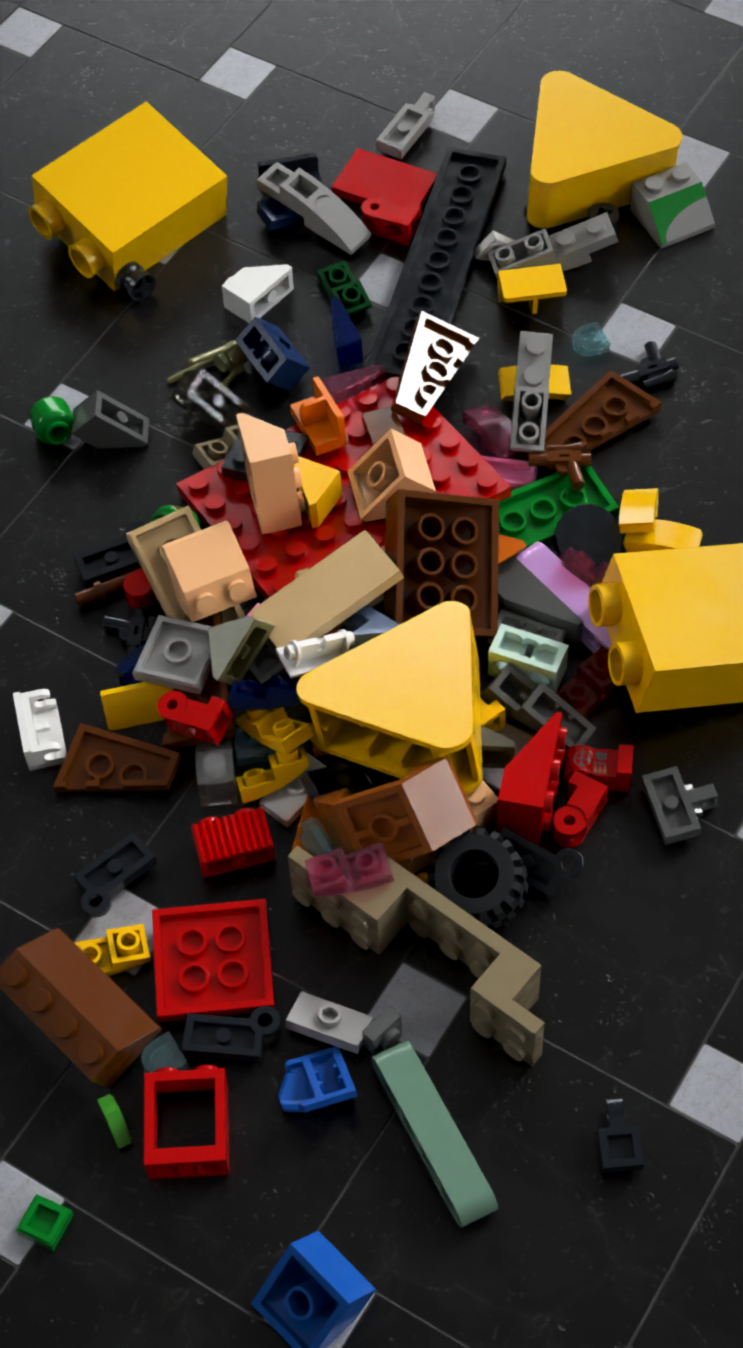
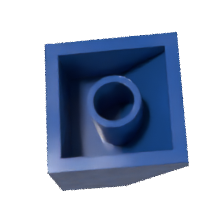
M316 1231L290 1243L251 1302V1305L292 1348H327L356 1320L376 1289L319 1231Z

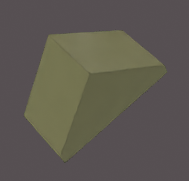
M247 616L208 628L213 678L238 687L275 626L262 619Z

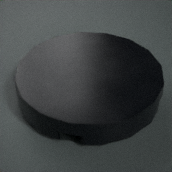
M593 504L577 505L566 511L557 522L553 534L554 548L561 561L567 566L578 569L577 571L583 573L598 572L609 566L613 554L620 553L622 534L615 517L603 507Z

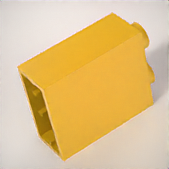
M147 101L31 175L34 204L28 208V214L36 230L48 240L58 236L68 246L70 259L83 276L92 278L97 274L114 291L119 289L116 285V277L124 265L134 261L139 263L144 268V271L225 217L227 212V175Z
M743 543L613 554L602 583L593 584L589 590L588 609L594 626L607 628L612 643L608 652L609 673L616 686H627L635 712L641 713L743 702Z

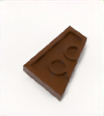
M80 723L54 782L53 789L55 792L168 791L179 768L182 756L176 751Z

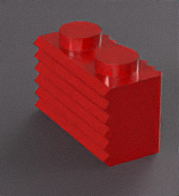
M261 807L256 810L253 808H242L236 811L234 815L222 816L220 819L217 817H206L200 820L198 824L191 825L193 841L203 878L276 860L264 810Z

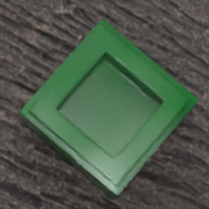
M36 1194L20 1221L16 1232L19 1236L54 1251L74 1214L71 1209Z

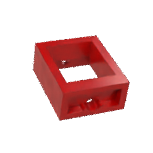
M201 1065L194 1070L178 1071L172 1067H163L155 1070V1072L144 1073V1167L148 1179L229 1175L228 1081L225 1068ZM215 1090V1145L157 1149V1093Z

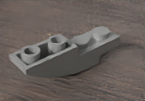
M276 162L257 179L258 189L303 216L304 226L350 255L371 237V232L339 197L301 168L292 172Z
M605 212L548 236L546 228L487 253L496 278H498V271L561 264L562 271H566L592 262L590 253L617 243L618 239L608 213Z
M520 331L510 450L544 453L553 334Z

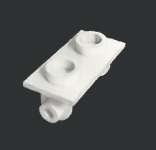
M340 629L337 633L324 635L322 638L316 637L298 642L292 640L287 646L276 648V652L290 678L303 676L307 672L350 651V646L355 643V637L351 631L347 632L345 629Z

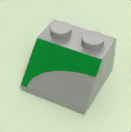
M686 162L633 183L630 210L661 249L715 227L703 183Z

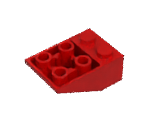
M556 712L505 767L498 796L497 833L500 834L503 827H507L533 843L540 844L543 831L550 832L553 802L557 798L560 781L559 773L560 769L563 768L566 752L565 743L568 728L561 727L562 712Z

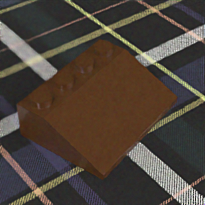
M398 489L386 500L385 553L398 567L404 578L384 592V615L398 624H402L443 602L457 601L466 605L470 610L475 639L495 638L498 631L499 500Z

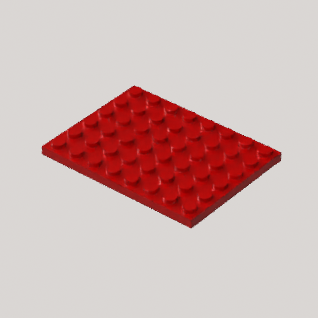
M400 377L388 378L336 404L344 416L346 446L316 456L309 444L303 458L339 470L343 495L319 527L312 528L306 511H301L302 526L262 535L248 482L223 477L221 467L225 460L176 483L180 496L207 528L226 520L229 522L249 566L253 584L266 600L295 580L294 574L296 571L312 568L364 530L370 534L380 547L385 546L386 518L368 522L360 519L347 471L372 448L362 422V413L392 406ZM432 406L420 424L397 414L405 436L422 445L436 490L434 493L496 499L499 502L511 496V486L434 406ZM297 424L285 429L303 434Z

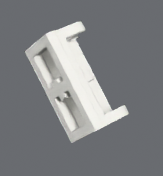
M48 689L13 693L23 752L29 771L63 764L67 755L57 702L55 698L46 699L50 697Z

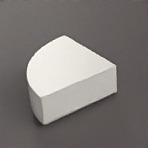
M492 231L476 247L474 256L478 260L489 261L487 252L515 240Z

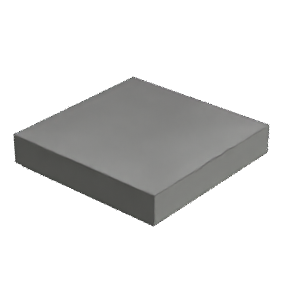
M158 615L132 672L134 679L201 695L212 669L208 628L212 626Z

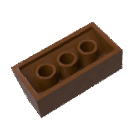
M56 928L17 948L0 966V989L90 1081L106 1088H110L162 1030L60 928Z

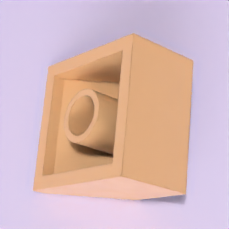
M390 429L347 471L360 519L365 522L386 518V500L398 489L431 493L436 491L421 443L393 429Z
M227 520L162 545L178 604L191 622L198 621L257 597L249 566Z

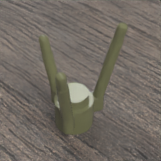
M232 340L221 347L189 359L188 363L192 366L169 377L167 382L171 384L215 363L220 371L231 372L211 395L210 401L215 402L233 380L245 372L242 365L247 362L248 357L237 342Z

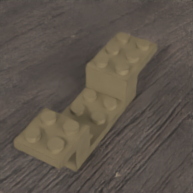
M298 845L288 855L292 894L298 902L306 907L313 906L321 912L322 917L328 924L335 928L342 927L350 933L351 938L358 946L366 950L370 948L379 955L406 924L409 923L410 928L418 936L432 939L439 945L441 951L453 960L459 959L464 962L478 978L471 987L470 1021L473 1028L485 1038L493 1037L503 1045L506 1053L517 1061L524 1060L533 1066L541 1057L545 1022L529 1012V1009L539 999L541 964L388 856H385L356 888Z

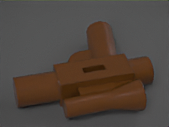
M581 442L568 445H547V453H529V467L555 469L558 474L569 476L572 489L580 490L585 486L580 469L581 466H591V453H581Z

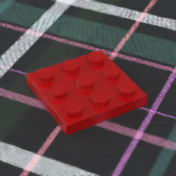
M266 899L152 910L158 1022L186 1020L187 1013L228 1016L252 1013L260 1006H270L275 1009Z

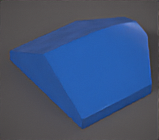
M336 1046L288 1060L285 1064V1075L278 1093L283 1111L304 1113L358 1097L340 1049Z

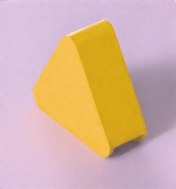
M553 71L547 73L541 79L527 205L526 218L528 222L537 228L549 229L588 217L589 209L597 203H610L616 208L631 204L632 185L634 182L676 166L678 148L682 142L680 129L569 72Z
M457 601L443 602L307 672L298 681L296 687L298 698L309 709L312 719L310 727L314 734L310 740L317 749L400 779L406 778L414 765L448 755L465 795L472 793L480 786L483 779L479 657L470 610L463 603Z

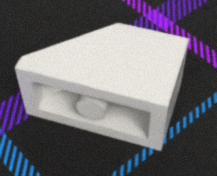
M284 264L242 268L234 276L229 277L222 285L224 308L248 323L254 317L261 318L294 289L292 267Z

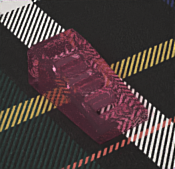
M383 364L323 378L321 381L335 403L338 404L342 401L345 402L352 396L356 397L358 393L369 390L370 387L376 384L377 386L385 381V367Z

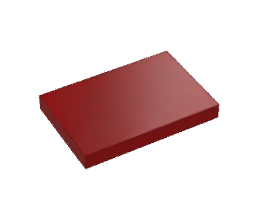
M357 148L331 186V191L337 197L361 205L366 199L379 197L388 204L391 203L406 208L409 203L421 205L422 209L431 194L438 174Z

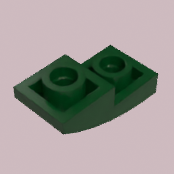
M346 260L317 270V278L324 292L342 318L372 308V303L360 280H355Z

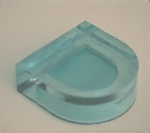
M598 322L581 326L573 333L572 346L579 355L591 357L608 352L610 349V343Z
M169 1031L152 1040L142 1052L141 1060L146 1073L155 1072V1070L163 1067H172L178 1071L189 1068L188 1061Z

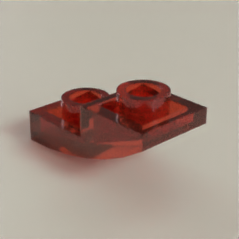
M603 646L577 667V675L555 692L584 718L616 686L609 673V651Z

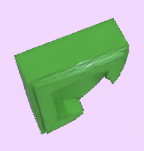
M108 1094L97 1099L118 1148L120 1149L131 1144L132 1137L114 1097Z

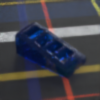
M337 296L332 297L330 308L337 360L340 368H344L362 361V339L340 299Z

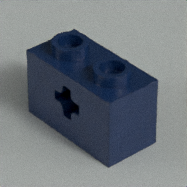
M254 317L235 340L264 380L274 386L291 391L310 369V366L279 326L260 318Z

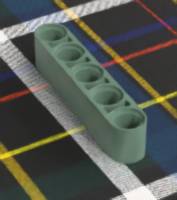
M405 1040L372 1056L371 1062L380 1083L458 1226L463 1228L498 1210V1204L490 1185L410 1042Z

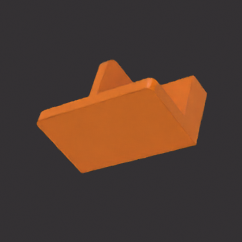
M319 376L312 378L314 396L290 405L291 415L302 433L308 435L309 444L316 456L347 445L344 416Z

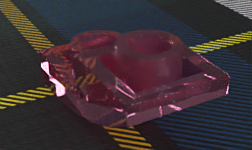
M489 403L463 411V424L481 434V446L499 458H510L515 453L522 452L510 450L512 422L496 407Z
M570 546L560 555L561 564L581 581L590 586L602 583L609 566L605 560L594 570L595 563L582 550L577 553Z
M382 842L345 855L342 848H338L305 860L312 891L315 896L352 893L395 881L387 851Z

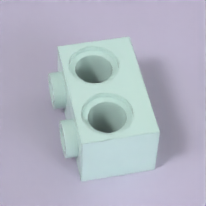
M501 623L488 651V675L495 676L500 669L510 663L535 685L543 682L556 693L567 669L569 645Z

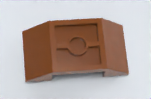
M448 755L414 765L406 778L353 795L350 794L348 787L313 799V803L342 865L363 872L375 869L385 856H388L395 862H400L433 852L474 827L478 822Z

